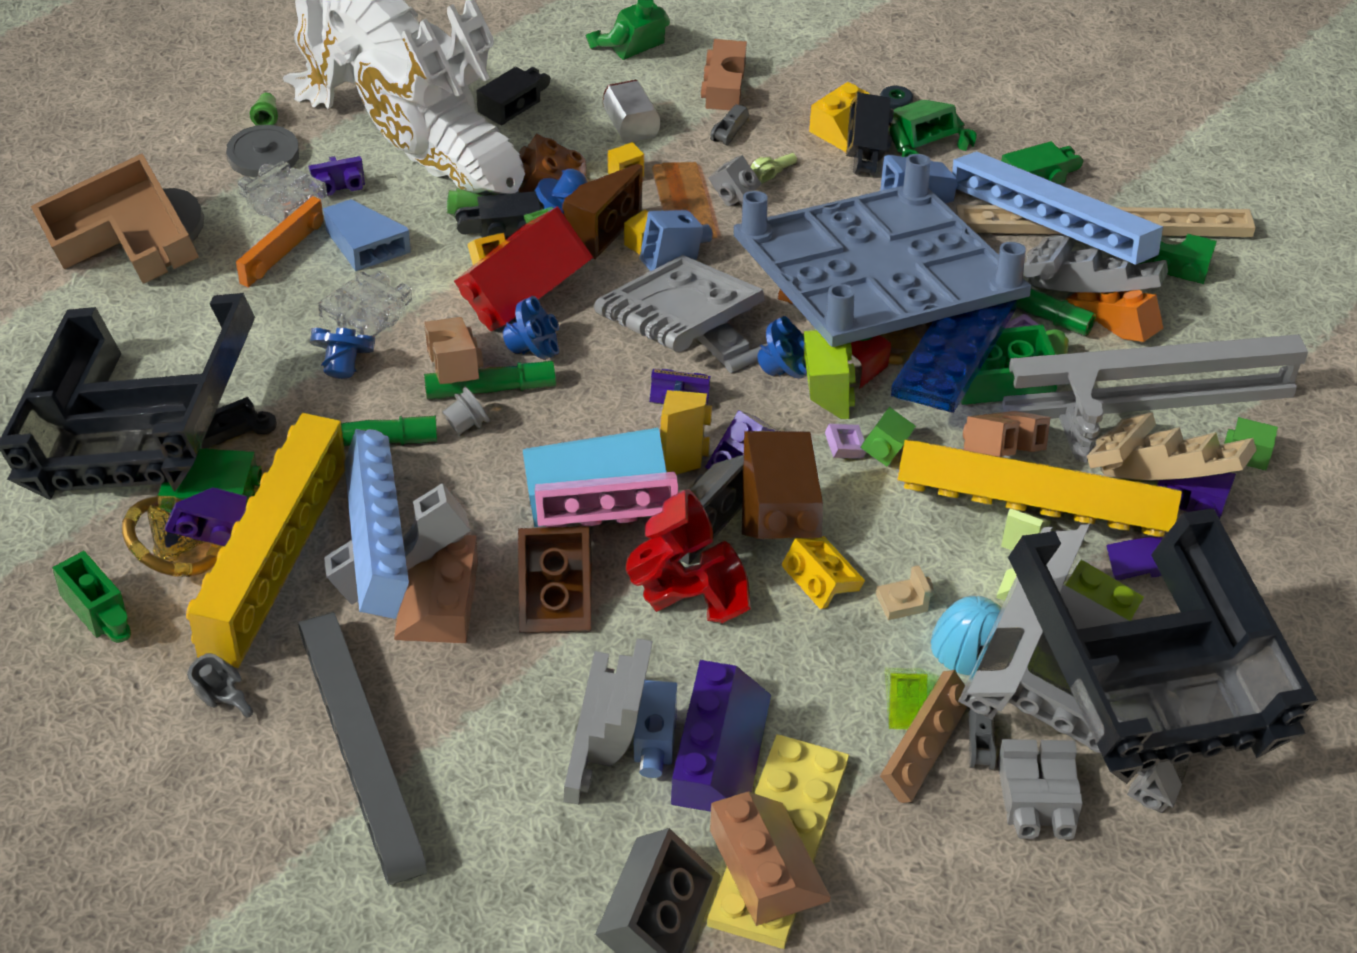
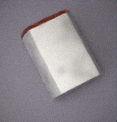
M635 79L608 85L603 94V107L623 142L629 143L656 137L660 128V117L639 81Z

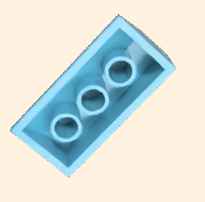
M659 428L523 449L534 527H542L538 526L535 484L666 473Z

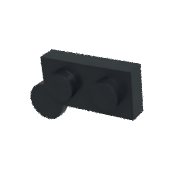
M245 397L215 410L204 428L199 444L202 449H207L251 430L256 434L271 433L277 426L276 417L270 412L260 411L257 413L249 397Z

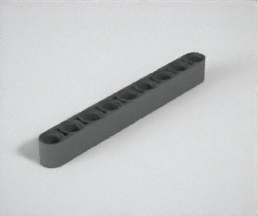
M331 612L298 621L300 636L387 885H393L427 874L426 862L335 613Z

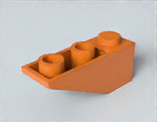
M1141 290L1075 292L1066 298L1069 303L1096 313L1095 321L1122 339L1145 342L1164 329L1156 294L1142 293Z

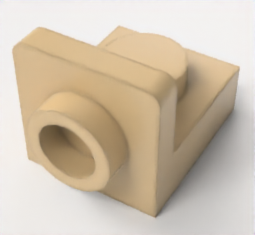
M919 565L911 568L909 580L877 586L876 596L888 620L928 612L930 598L934 595L932 581L929 577L924 576Z

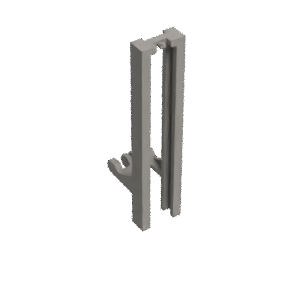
M1298 334L1011 358L1009 370L1011 373H1014L1015 388L1071 384L1073 391L1004 396L1002 405L1005 412L1019 411L1051 417L1050 419L1059 418L1074 457L1078 462L1087 463V455L1093 450V446H1096V440L1100 432V426L1098 425L1102 421L1104 414L1294 398L1297 389L1295 380L1300 365L1305 364L1308 350ZM1282 366L1278 373L1093 389L1097 381Z

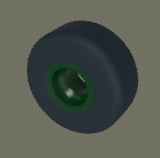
M888 86L880 93V96L891 98L890 109L893 110L913 103L912 92L903 86Z

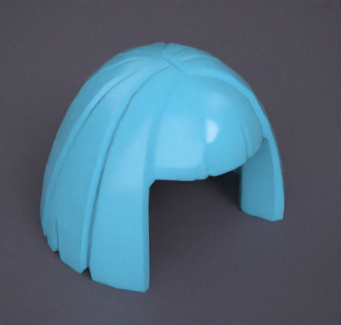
M968 596L954 602L939 618L932 632L931 649L935 658H938V661L950 670H956L957 673L971 675L978 660L979 647L985 645L1001 610V606L984 596Z

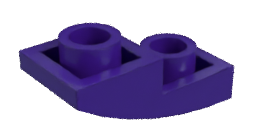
M1164 537L1140 538L1106 545L1114 579L1123 580L1150 573L1151 577L1162 576L1151 554Z

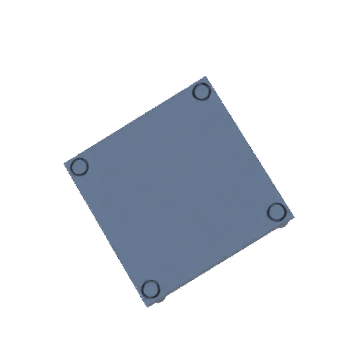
M912 154L906 158L903 186L767 217L768 197L765 193L749 191L743 195L742 223L734 225L733 236L831 347L1030 296L1031 285L1023 278L1025 246L1018 242H1005L1000 246L998 255L929 189L931 160L923 154Z

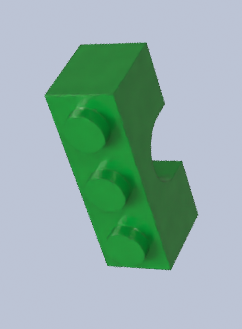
M1187 233L1185 240L1179 244H1167L1161 241L1159 255L1138 264L1166 260L1168 267L1167 275L1204 284L1217 241Z

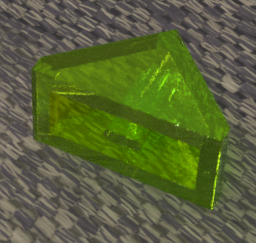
M885 667L888 728L908 730L927 699L928 674L921 668Z

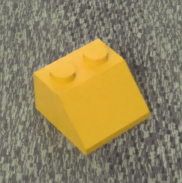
M848 81L811 105L809 132L846 152L850 103L857 92L869 93Z
M667 390L661 413L660 427L666 472H675L677 475L701 468L702 457H709L710 437L704 436L705 425L711 426L713 406L706 405V393Z

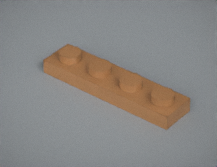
M955 670L942 672L880 775L901 803L912 802L968 707L958 701L965 688V684Z

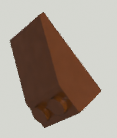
M635 164L582 184L565 198L562 205L564 216L593 256L592 259L596 260L624 231V223L642 212L643 165Z
M744 431L742 535L757 539L822 538L823 500L810 431Z
M589 526L518 528L519 633L591 631L592 545Z

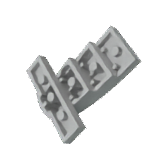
M1064 234L1044 237L1038 246L1026 253L1027 261L1024 264L1025 278H1028V282L1032 286L1069 292H1118L1156 288L1162 286L1168 273L1166 260L1135 265L1116 256L1103 258L1101 250L1097 248L1070 252L1075 245V239Z
M637 638L633 657L619 655L616 674L614 673L615 669L608 668L609 654L594 651L564 785L565 803L579 805L581 792L589 793L593 770L587 769L588 762L610 767L624 755L629 747L635 731L653 641Z

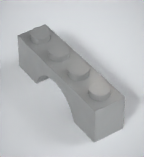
M443 483L413 501L415 510L414 522L410 530L403 536L407 570L420 562L431 559L436 552L450 543L460 541L466 533L471 531L465 509ZM351 540L325 556L324 560L327 578L353 605L358 601Z

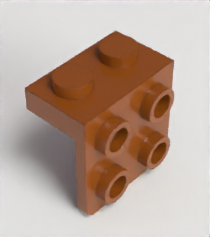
M536 133L528 146H523L519 151L525 171L523 181L519 187V193L534 192L538 183L543 178L559 180L563 174L562 170L575 169L586 176V159L579 152L569 150L551 138H545Z

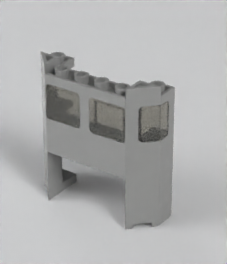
M1090 524L1080 525L1077 530L1056 531L1061 545L1047 564L1077 629L1129 621L1063 585ZM1043 527L1040 533L1050 532L1052 527ZM1016 576L958 701L970 707L974 712L982 714L991 720L1009 702L1024 713L1031 714L1049 724L1055 730L1065 733L1085 744L1091 750L1101 753L1096 744L1101 738L1080 696L1070 689ZM1209 680L1163 689L1162 695L1179 728L1205 722L1218 686L1215 681ZM1137 693L1108 699L1119 722L1147 717L1154 730L1153 733L1164 731L1145 694ZM1091 703L1090 708L1104 735V726L1093 703ZM1192 757L1178 764H1171L1170 761L1158 763L1150 769L1138 771L1137 774L1139 776L1131 783L1127 795L1139 801L1143 806L1161 813L1168 806L1174 808Z

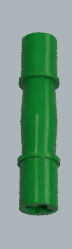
M1032 288L1029 297L1001 303L1003 305L1008 303L1029 314L1052 321L1054 326H1061L1083 336L1089 335L1096 320V313L1073 305L1068 300L1060 301Z
M553 361L524 364L518 362L517 366L478 369L479 379L440 384L436 373L424 374L427 400L455 397L454 394L463 393L464 387L472 394L518 388H520V391H524V389L556 386Z
M436 415L419 417L399 416V419L363 420L341 423L344 446H350L355 429L379 431L383 435L388 436L389 444L401 443V446L411 443L438 442Z

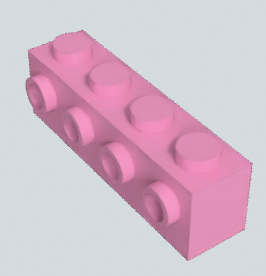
M675 472L535 484L538 526L567 527L569 523L580 522L582 526H595L602 524V520L616 519L618 523L637 521V517H652L662 512L663 504L668 498L678 494L677 476Z

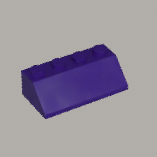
M706 660L699 661L672 776L671 805L711 812V803L748 791L752 792L771 694L736 665Z

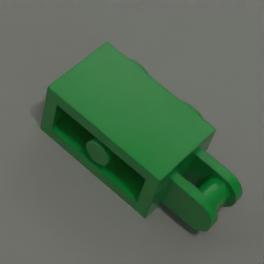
M1052 141L1003 154L1001 159L1004 163L1059 185L1066 182L1067 173L1077 171L1084 162L1080 155H1075V150L1071 146L1058 148Z
M84 550L52 567L60 596L96 638L106 634L111 641L116 643L124 642L130 638L131 629L127 624L128 617L121 591Z

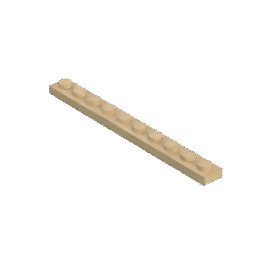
M957 205L955 214L975 233L1062 234L996 205ZM1116 207L1163 226L1162 236H1186L1188 233L1196 236L1253 237L1255 232V224L1250 209Z

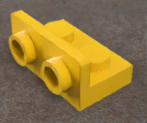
M822 536V538H795L782 562L784 570L819 609L827 608L833 596L837 593L860 591L865 582L864 578L825 536Z

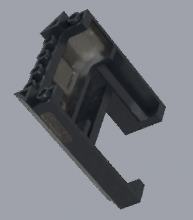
M244 293L214 295L212 297L210 306L222 329L201 374L109 381L122 353L96 307L68 309L0 438V452L12 469L7 480L49 500L52 499L56 490L69 491L162 484L163 482H168L175 492L194 464L255 320L253 311Z

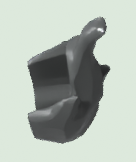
M206 653L191 664L187 676L194 693L203 702L213 708L218 706L216 702L232 704L246 718L253 715V710L246 702L244 693L236 690L234 686L236 682H240L242 679L239 672L230 663L213 653Z

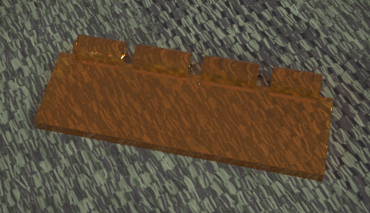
M666 162L655 164L652 167V172L662 210H687L691 212L702 225L708 224L712 229V238H717L697 163Z

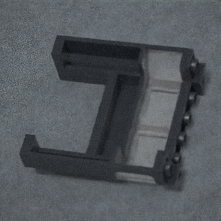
M1214 508L1182 513L1151 554L1180 613L1077 629L1047 567L1048 562L1061 545L1056 531L1023 535L1008 556L1109 771L1124 783L1128 784L1138 771L1150 769L1161 762L1170 761L1171 764H1178L1197 755L1209 758L1221 753L1223 750L1232 748L1235 751H1243L1251 747L1255 757L1259 758L1306 734L1301 721L1307 717L1306 712L1318 699Z

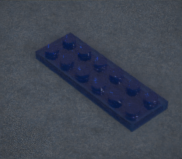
M1017 300L933 321L891 385V397L954 413L1016 311Z

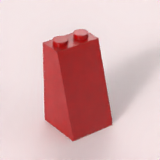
M557 206L522 226L455 279L454 283L459 288L462 297L475 310L480 322L489 331H493L506 325V322H510L516 317V306L520 301L531 296H535L539 300L590 261L593 256Z

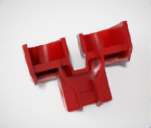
M685 489L668 498L663 504L662 512L652 516L646 523L645 536L651 539L639 545L627 559L626 572L630 576L633 585H642L644 587L643 597L656 612L685 597H694L700 594L703 595L707 603V621L724 623L750 610L748 576L739 556L728 542L722 541L702 552L700 564L684 567L680 562V559L687 553L695 552L712 543L713 531L704 507L692 491Z

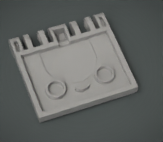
M681 255L598 298L595 302L594 310L597 314L616 322L617 320L620 325L651 340L657 339L661 345L667 346L676 352H681L690 347L694 338L703 336L705 332L718 325L727 323L729 319L742 312L751 310L753 306L765 300L763 289Z

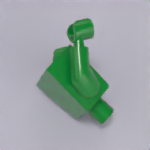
M637 0V4L622 9L619 12L614 27L609 33L602 34L601 30H597L585 36L590 49L597 46L611 47L622 60H625L664 44L665 28L670 24V17L653 0Z
M919 100L894 109L893 121L891 126H889L893 143L899 153L902 152V157L918 154L917 151L911 150L910 147L916 148L958 133L960 136L957 147L963 151L967 150L969 144L974 147L977 139L975 131L964 128L965 124L956 113L955 105L931 100Z

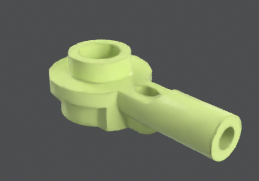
M794 153L775 160L771 157H760L752 163L751 168L760 182L764 183L774 178L783 168L796 164L797 157Z

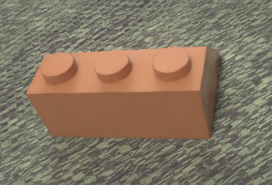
M465 535L460 541L450 543L436 552L431 559L420 562L407 570L409 583L398 612L394 640L467 643L478 567L477 538L475 535Z
M749 791L711 803L710 832L755 926L830 902L831 897L783 803Z

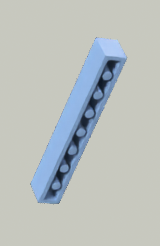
M977 151L953 159L952 173L957 178V189L1135 265L1159 255L1163 226Z
M355 429L344 466L359 612L396 619L409 579L389 438L376 430L363 431Z

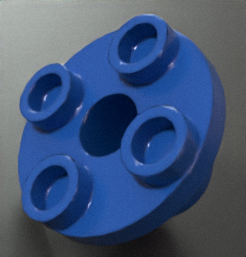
M575 169L562 170L563 174L559 180L553 178L540 180L535 191L539 200L544 204L543 209L558 206L564 214L562 205L565 198L571 195L580 185L589 182L583 173Z
M535 296L520 301L515 311L517 322L513 324L506 322L507 326L503 330V339L507 348L514 354L522 353L523 355L531 350L535 356L543 360L558 355L559 346L556 332L559 330V324L553 314H547Z
M782 316L768 325L766 329L768 345H760L761 349L757 355L758 363L768 375L775 376L778 374L781 376L786 372L794 378L802 379L807 376L804 356V334L792 324L788 317Z
M311 328L310 344L326 349L325 360L321 366H324V373L330 377L338 379L352 377L354 372H357L355 369L356 354L374 352L376 338L373 336L357 335L356 337V331L348 328H336V333H330V330L323 328Z

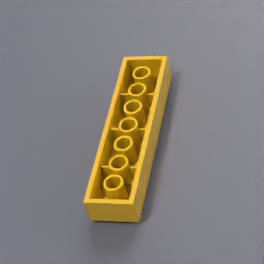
M302 413L296 424L291 425L289 428L287 440L282 448L277 449L269 471L264 472L262 475L260 487L255 496L249 498L243 517L240 521L235 522L227 545L220 548L216 564L212 571L204 576L201 590L196 599H192L188 604L186 618L190 622L192 631L191 641L195 645L197 658L206 653H213L230 663L234 668H239L345 471V452L341 421Z
M909 439L904 441L897 478L898 481L905 482V489L924 492L926 486L938 488L937 494L958 498L959 492L972 494L971 501L992 505L993 499L1006 501V508L1026 511L1027 505L1040 507L1039 512L1042 515L1060 518L1062 511L1074 514L1073 519L1075 521L1095 524L1096 518L1108 520L1107 525L1111 528L1127 531L1130 530V525L1142 527L1141 532L1144 534L1164 537L1165 531L1169 532L1175 524L1182 491L1006 457H997Z

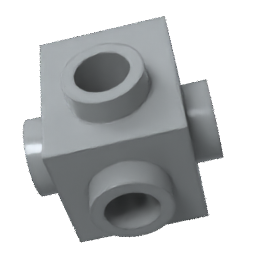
M743 155L724 163L708 178L727 206L737 202L743 205V195L749 191H754L762 184Z

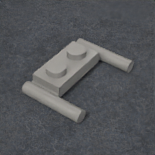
M728 322L718 325L697 338L725 365L730 373L758 361L757 355L761 346L750 351L749 343Z

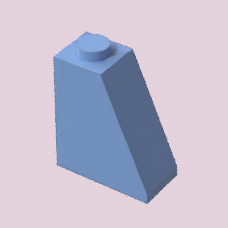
M884 156L880 191L904 185L907 157ZM930 161L929 189L945 204L953 202L955 191L958 187L955 174L942 162Z
M352 199L323 208L327 233L355 271L411 253L409 230L406 226Z

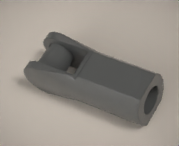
M735 104L725 117L713 126L710 139L712 141H716V139L721 140L724 145L728 146L736 133L749 119L750 115L747 107Z
M970 709L969 768H974L976 764L988 765L990 770H994L996 761L995 716L991 720ZM976 748H984L988 750H978Z

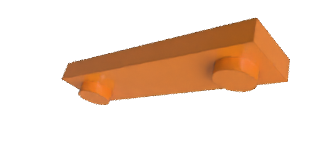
M314 196L309 198L236 261L239 283L241 285L249 287L257 279L263 278L273 265L312 231L321 227L324 222L321 199Z

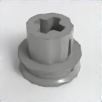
M466 387L463 388V393L454 394L457 401L442 411L458 435H461L474 424L480 429L484 421L490 422L483 407Z

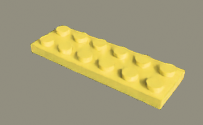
M776 734L755 794L783 803L814 864L848 764L849 754ZM726 867L707 918V926L784 949L796 913L755 926L730 871Z

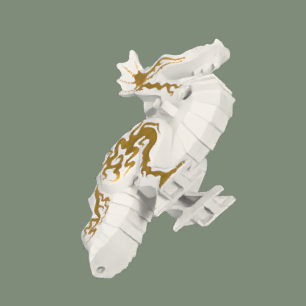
M295 0L298 26L294 34V40L307 60L306 67L308 70L301 73H289L283 77L284 82L295 87L294 100L300 102L308 99L311 101L312 107L324 103L326 108L329 109L333 106L335 87L346 81L356 83L363 104L378 130L389 143L393 144L398 150L404 151L412 162L417 161L425 166L427 171L435 177L448 175L459 189L482 196L489 193L512 194L518 191L525 175L520 154L513 148L514 145L509 142L510 139L501 134L496 126L488 123L484 117L476 113L474 98L468 87L469 84L479 78L483 81L490 79L486 72L489 48L494 43V38L475 0H466L462 15L458 14L454 4L448 6L447 15L452 26L451 37L438 26L429 23L427 18L419 23L417 19L418 13L403 0ZM507 179L510 181V187L506 184Z

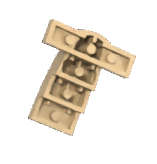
M1152 412L1122 419L1111 431H1108L1096 440V447L1087 455L1090 469L1100 467L1101 472L1106 476L1141 480H1165L1202 477L1243 470L1257 450L1253 438L1220 445L1216 432L1183 440L1180 427L1148 435L1156 426Z

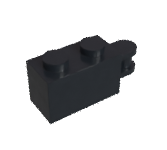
M515 66L476 90L477 112L502 126L539 103L540 92L549 86L551 78L546 73L540 74L539 69L535 67L524 71Z
M857 92L850 103L846 156L854 157V174L865 172L869 173V176L874 177L877 170V161L879 162L885 152L890 150L892 136L888 135V127L892 124L894 110L890 109L891 98Z
M536 191L478 196V206L459 208L455 212V219L457 221V230L461 234L481 233L483 238L504 233L505 239H507L526 224L524 215L539 211L540 206Z

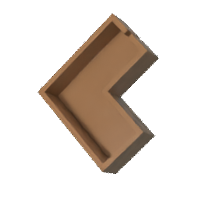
M143 153L31 206L64 269L121 243L142 284H145L167 273V267L172 265L173 269H176L199 257L189 234Z

